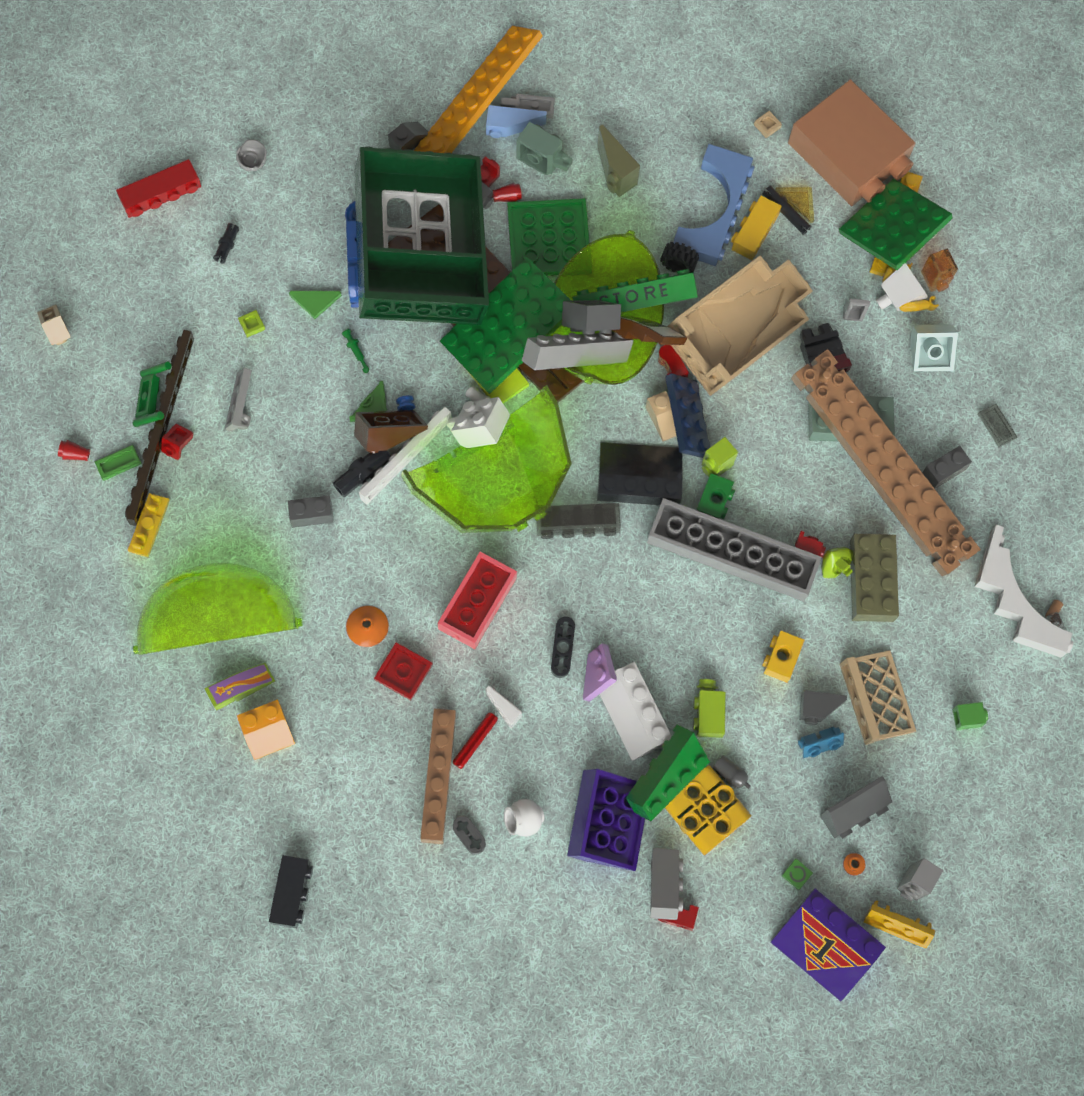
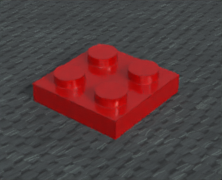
M396 642L375 675L374 680L412 701L432 668L433 663Z

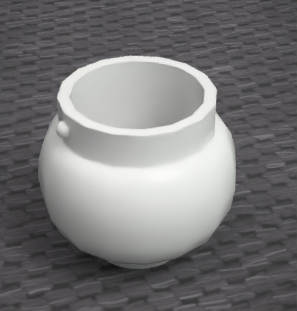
M520 799L505 808L504 822L511 835L531 836L539 831L544 822V812L533 800Z

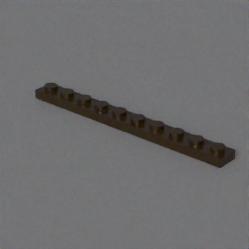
M183 330L182 336H179L177 339V353L172 356V369L170 373H167L165 380L166 389L160 395L161 405L159 410H156V412H163L164 418L155 421L154 428L149 431V445L143 451L142 458L144 461L142 467H139L137 471L138 481L131 490L132 501L125 510V517L130 525L137 526L144 508L161 452L162 437L167 432L192 349L194 337L192 332L188 330Z

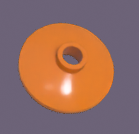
M362 606L355 609L349 615L346 623V631L349 638L355 644L362 647H372L382 642L389 628L386 615L374 606ZM366 621L371 623L368 628L363 626V623Z

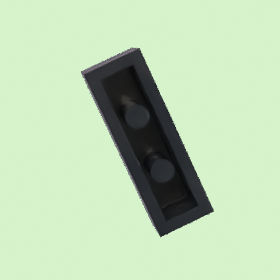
M282 855L269 917L270 924L296 929L298 924H302L304 910H301L303 901H307L309 893L306 883L307 879H311L313 874V866H310L311 862L309 859Z

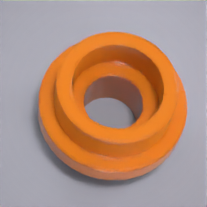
M857 853L847 855L843 861L844 870L853 876L861 874L866 866L864 858ZM852 860L858 862L857 868L852 867Z

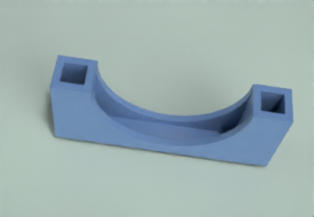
M708 144L701 169L716 177L724 187L728 199L727 210L721 218L706 227L695 229L678 227L673 241L674 244L675 242H679L680 245L684 243L686 247L690 246L691 250L695 249L696 253L699 254L698 261L716 266L718 260H723L725 249H722L724 243L728 244L731 232H728L729 228H734L737 216L734 215L735 211H740L743 199H740L741 194H746L749 185L746 182L747 177H752L755 166H751L752 157Z

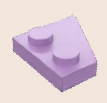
M603 643L591 651L587 657L583 700L589 702L617 681L609 647Z

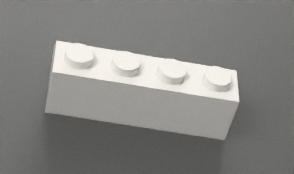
M635 662L615 670L617 681L599 694L632 761L662 748L661 746L665 740H670L672 737Z

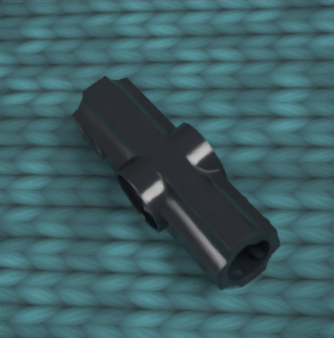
M384 450L378 453H368L364 458H357L349 466V470L333 482V486L345 498L359 485L367 482L369 478L372 479L376 471L389 462L391 455L388 450Z

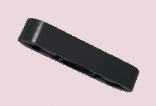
M566 616L561 617L556 623L551 672L557 678L566 677L570 672L575 622L572 618ZM564 622H568V626L571 628H568L567 636L558 638V635L562 636L563 628L559 626L563 625ZM560 642H565L569 645V650L561 653L557 650V645ZM555 656L564 658L563 667L567 669H564L562 673H559L558 669L554 668L559 665L560 659L555 658Z

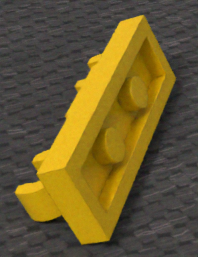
M149 493L128 552L149 558L167 510L169 498Z
M877 900L871 905L863 923L923 948H927L933 939L935 930L931 929V923L928 922L924 926L919 923L920 918H917L914 922V920L903 915L890 912L889 905H886L885 909L878 907L879 901Z

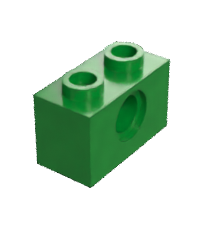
M711 473L697 511L724 520L728 511L725 504L727 500H732L735 490L732 489L734 481ZM718 497L721 502L715 503L711 498Z

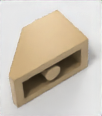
M57 305L37 312L40 323L51 345H61L71 337Z
M664 391L647 398L646 409L662 441L664 442L676 437L667 392Z

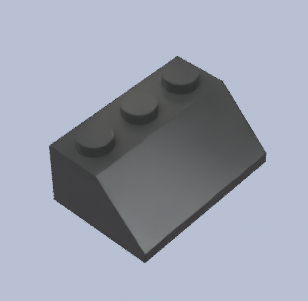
M881 776L827 809L820 816L834 839L838 836L842 839L853 833L851 828L857 824L861 828L871 821L870 816L876 813L879 817L889 810L887 806L892 803V799L884 777Z

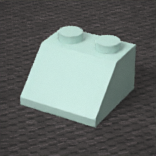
M952 324L912 325L910 343L913 371H954L958 332Z

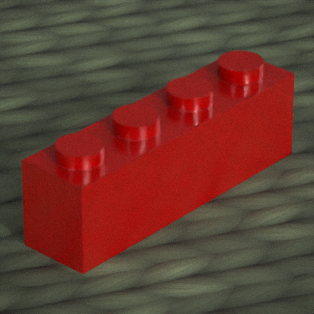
M188 159L119 188L116 192L128 218L138 217L149 209H157L165 202L176 201L184 194H192L198 188H201V184Z

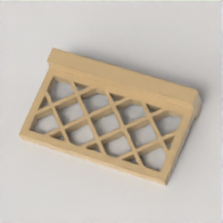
M890 650L857 658L855 656L849 657L840 663L865 745L916 732ZM886 657L888 662L886 670L876 665L879 658ZM859 662H864L871 666L867 674L860 671ZM873 668L883 674L880 682L870 677ZM886 676L894 681L895 686L893 690L883 685ZM867 681L877 686L873 694L866 691L865 684ZM880 689L890 694L886 702L876 697ZM892 697L900 700L901 707L899 711L889 705ZM873 701L883 706L880 715L872 710L871 705ZM886 709L896 714L892 723L883 718ZM899 717L907 721L909 729L903 730L896 726ZM880 721L890 727L887 734L880 735L878 729Z

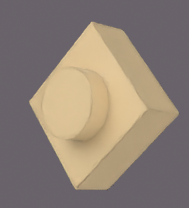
M770 111L754 122V126L765 138L779 130L782 125Z

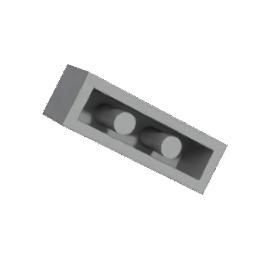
M653 848L650 918L677 920L678 912L683 911V898H679V891H683V878H679V872H683V858H679L678 849Z
M923 858L909 866L897 890L901 891L900 895L909 901H916L931 894L944 870Z

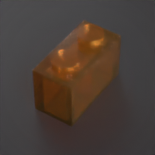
M947 248L930 254L921 273L931 292L936 290L941 292L949 287L958 267Z

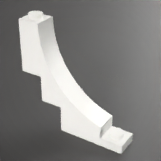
M995 525L990 532L975 587L999 594L994 614L1018 622L1013 638L1014 642L1063 657L1066 653H1070L1072 649V633L1049 622L1027 601L1014 577L1010 561V550L1001 547L1005 539V535L1002 534L1004 527Z

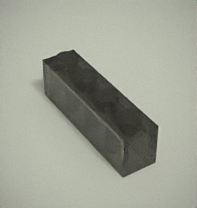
M619 503L537 506L535 509L536 535L541 536L542 539H551L557 535H562L563 538H572L583 534L584 537H593L595 534L604 533V536H614L616 533H620Z

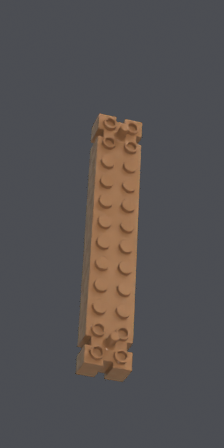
M827 349L811 362L812 367L807 364L791 377L792 381L800 391L806 389L809 393L806 397L808 402L925 556H933L935 561L931 564L941 576L948 575L961 565L958 560L961 562L968 560L981 549L971 536L964 537L961 533L965 530L963 525L843 369L841 371L836 369L835 365L838 362Z

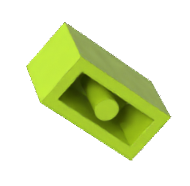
M726 437L722 438L705 452L701 465L703 472L708 477L711 473L720 476L734 465L738 451Z
M700 690L698 697L694 696L693 708L697 709V718H693V730L697 731V737L723 738L725 735L726 692Z

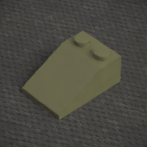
M602 124L599 126L597 147L607 187L611 193H616L618 197H621L638 184L640 165Z

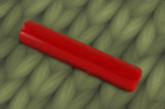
M489 712L453 760V764L457 768L462 769L498 721L497 716Z

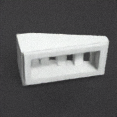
M488 686L486 688L488 698L507 725L512 729L522 717V711L494 688Z

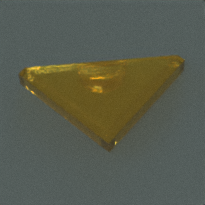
M776 187L775 190L787 199V202L798 213L800 212L810 223L814 222L812 187Z

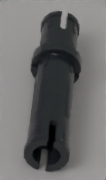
M771 185L766 188L768 191L764 190L762 195L781 205L780 212L802 235H805L808 232L807 230L812 228L792 208L787 199L782 197Z

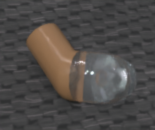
M1055 599L1046 612L1045 618L1063 629L1064 623L1059 615L1063 603Z

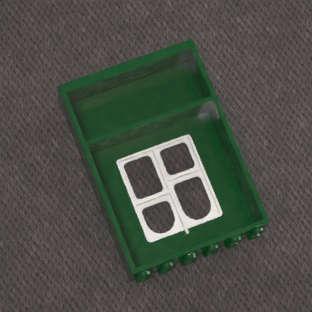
M370 146L360 147L354 169L359 318L481 325L489 307L480 156L434 153L432 151L395 150L392 148L382 149ZM401 198L409 203L412 219L411 228H393L387 225V203L389 200ZM427 200L438 202L444 211V221H422L419 213L422 202ZM433 229L444 231L446 252L421 250L420 230ZM388 236L411 237L413 250L388 248Z

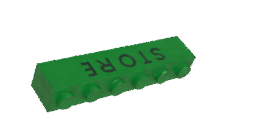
M684 269L677 271V275L674 276L664 273L656 275L657 279L654 280L644 277L636 279L637 283L634 284L624 281L616 283L617 287L614 288L604 285L596 287L597 291L589 292L588 289L576 291L577 295H574L572 298L573 301L600 300L621 304V312L697 298L698 291L694 272Z

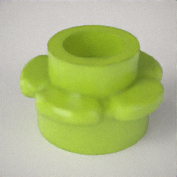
M699 679L697 688H700V690L713 691L718 689L716 687V680Z

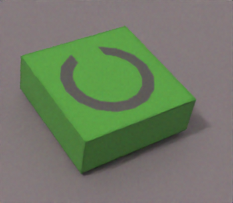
M795 859L783 873L782 877L799 891L813 872L799 860Z

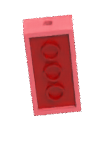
M479 552L438 621V630L476 649L516 581L517 571Z

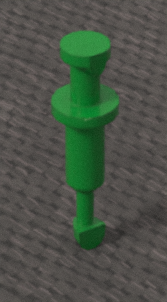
M347 329L342 332V335L348 340L346 346L351 348L357 361L362 363L364 367L362 369L363 372L367 374L369 367L366 365L364 355L358 346L359 340L353 339L351 329Z

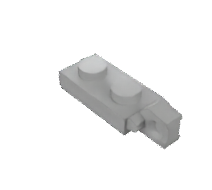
M517 94L511 98H501V107L547 111V118L553 119L555 98Z

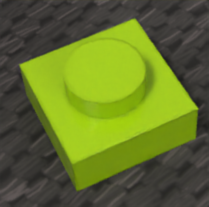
M257 310L238 318L247 338L265 330Z

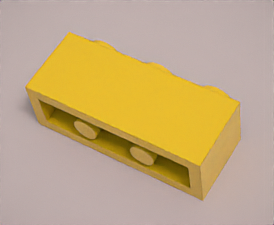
M760 196L757 202L753 201L749 209L750 215L743 218L740 227H742L740 232L736 231L731 239L733 243L732 251L753 261L779 216L782 206L763 196Z

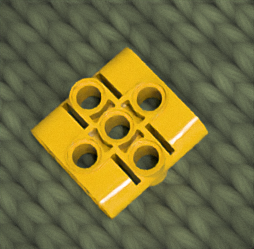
M710 765L704 768L665 807L667 812L680 826L681 831L691 839L703 855L710 852L752 816L734 795L733 789L723 782ZM720 783V786L718 788H716L712 793L708 794L709 791H711L715 786H717ZM687 789H696L698 797L691 798L687 794ZM722 791L726 792L729 796V800L721 801L718 797V793ZM733 801H735V804L733 806H731L727 811L723 812V810L727 806H729ZM703 805L710 806L712 814L705 815L701 807ZM691 808V810L688 811L684 816H682L680 819L678 818L687 809ZM685 820H694L696 827L694 829L687 828ZM717 822H722L726 825L725 832H719L716 829ZM704 825L706 826L705 829H703L699 834L693 837V834L700 830Z

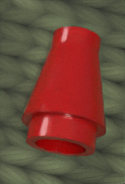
M514 182L493 190L494 202H517V200L522 199L520 185L514 184Z
M61 440L58 457H62V460L88 461L90 449L69 440Z

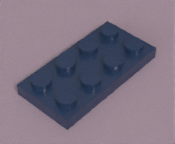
M671 373L665 376L679 452L704 458L706 450L710 448V442L706 431L707 425L704 420L699 386L696 380Z

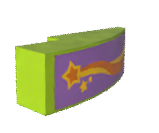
M266 663L231 675L204 689L217 711L234 701L238 702L274 683L275 680Z

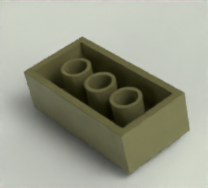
M854 534L850 539V549L853 551L852 563L850 564V568L853 570L851 573L852 621L894 622L899 617L896 535Z

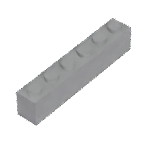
M615 332L554 334L547 337L538 335L537 337L527 339L522 361L533 370L624 363L628 360L633 339H624Z

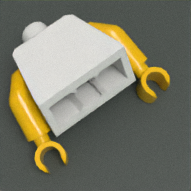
M905 263L899 270L888 267L881 284L886 294L876 300L882 310L893 304L897 311L903 312L934 311L939 304H932L936 299L935 296L925 300L928 298L927 294L910 270L913 263Z

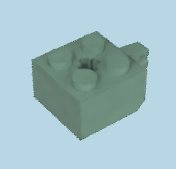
M529 122L517 138L516 159L544 175L552 174L556 168L567 171L573 162V159L562 151L563 140L559 136L545 131L540 125H534Z

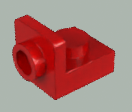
M485 156L482 159L481 180L490 187L500 177V167L495 160H490Z
M175 424L162 437L161 452L179 460L182 449L193 439L194 432Z

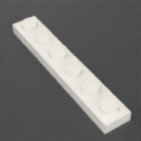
M446 407L441 411H436L431 421L427 424L428 429L416 435L413 439H408L403 445V449L399 453L393 454L389 459V463L384 468H379L370 482L367 481L361 486L359 495L365 504H368L446 426L449 419L452 418L451 411Z

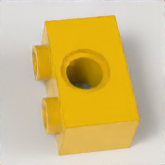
M780 631L778 636L774 635L769 646L773 648L770 655L766 654L762 664L763 667H766L764 674L788 683L805 640L784 631ZM778 652H783V653H785L786 656H787V659H786V660H781V659H779V658L777 657V653H778Z

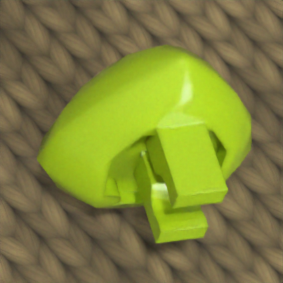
M836 547L827 550L821 565L823 578H836L841 573L848 577L853 572L850 568L853 551L846 547Z

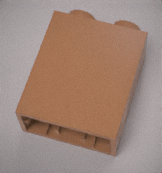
M851 79L793 124L788 144L851 207L862 198L870 203L877 193H881L885 189L886 185L883 181L891 175L896 180L901 179L914 164L909 157L916 143Z

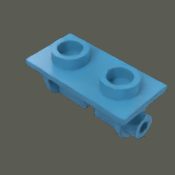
M831 727L819 731L820 739L817 738L815 733L801 737V740H798V745L800 749L803 748V759L816 757L828 750H837L844 745V733H841L839 727Z

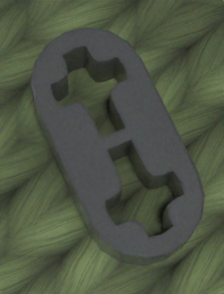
M460 816L456 818L453 822V831L471 854L477 855L482 853L486 846L484 837L468 817ZM458 822L468 823L466 826L469 832L468 835L463 830H457L459 827ZM470 836L476 841L481 840L480 849L470 848L472 845L469 839Z

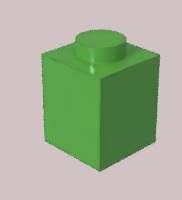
M983 702L957 705L952 709L956 730L979 728L987 723L988 712L983 707Z

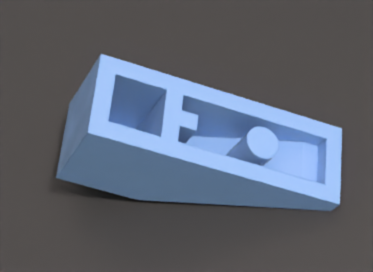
M489 105L486 135H490L492 138L511 136L522 132L529 122L534 125H545L547 111Z

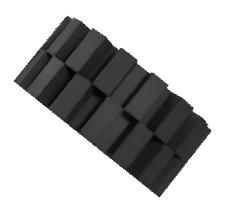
M670 242L666 244L660 262H662L663 266H666V269H671L672 272L684 269L694 272L699 260V254L696 253L695 249L691 250L690 246L686 247L684 243L680 245L679 242H675V244Z

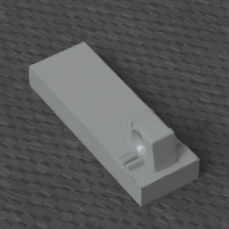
M243 368L236 375L225 430L233 432L236 429L246 430L249 427L251 417L243 413V408L252 372L250 369Z

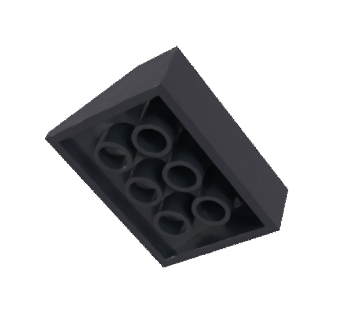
M600 442L597 501L661 505L664 498L678 504L681 503L683 481L682 453L679 452L678 447Z

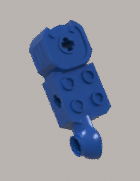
M354 201L346 208L345 218L349 298L351 307L358 308L356 205Z

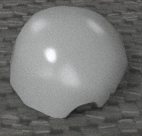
M248 139L238 147L236 160L244 170L257 171L264 166L267 151L264 144L258 140Z

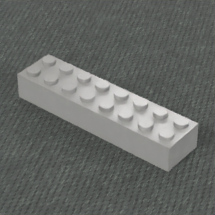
M664 498L647 540L648 544L805 602L809 595L822 558Z

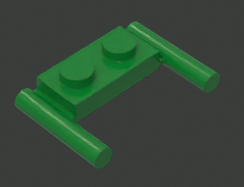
M169 361L140 371L142 379L140 381L136 407V419L132 422L134 427H140L164 418L163 412L155 413L160 377L156 376V374L171 369L172 365Z

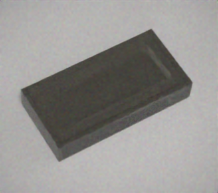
M997 404L978 413V416L999 448L1017 439V435Z

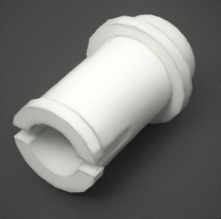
M471 386L465 394L472 401L490 399L489 396L482 394L475 386Z

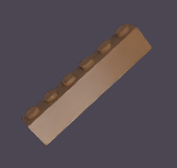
M434 708L421 843L443 844L456 710Z

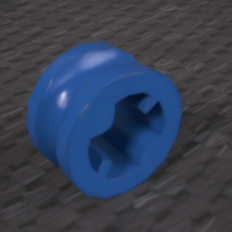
M406 395L397 398L398 411L415 409V403H412L414 397Z

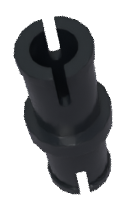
M232 223L227 224L224 235L219 239V246L213 256L216 262L220 258L221 264L226 262L229 251L235 245L234 240L239 231L237 225H234L232 230Z

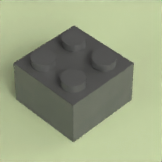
M600 300L563 301L562 326L569 327L570 331L582 332V334H595V331H599V333H612V330L620 329L621 304Z

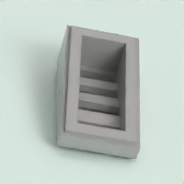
M850 298L843 307V319L862 322L870 306V301Z

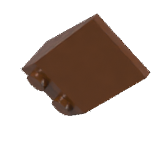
M415 410L356 412L354 436L366 451L378 453L428 429V425Z

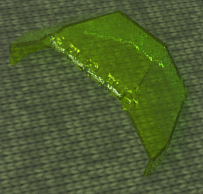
M546 385L539 394L510 414L497 444L472 448L460 445L452 450L455 458L450 453H447L438 458L437 461L433 460L409 472L406 469L403 470L401 478L412 495L461 533L506 532L515 529L520 532L529 526L527 522L533 518L538 521L547 515L545 511L550 508L572 465L558 402Z

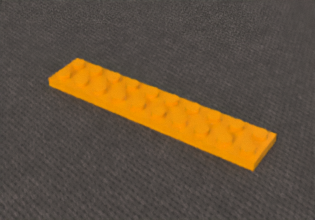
M512 25L481 66L475 71L474 75L464 85L463 89L453 99L452 103L442 113L437 122L431 127L428 135L419 142L414 151L452 153L543 37L540 30Z

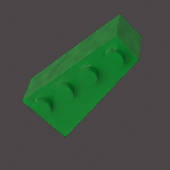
M678 724L672 730L674 734L671 739H666L661 746L663 750L657 759L653 758L650 762L646 775H641L626 797L634 813L650 822L710 763L694 732Z

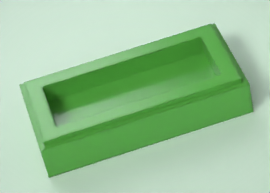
M133 445L94 461L103 481L142 464Z

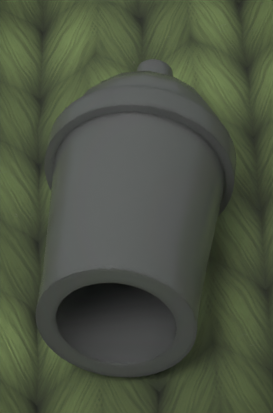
M724 755L714 765L713 769L730 783L731 787L741 788L745 786L748 789L751 787L747 783L748 775L745 769L739 767Z

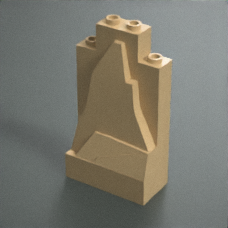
M759 256L667 326L687 337L685 345L671 346L711 396L809 320L805 311L797 303L813 292V290L789 259L772 271L768 263Z

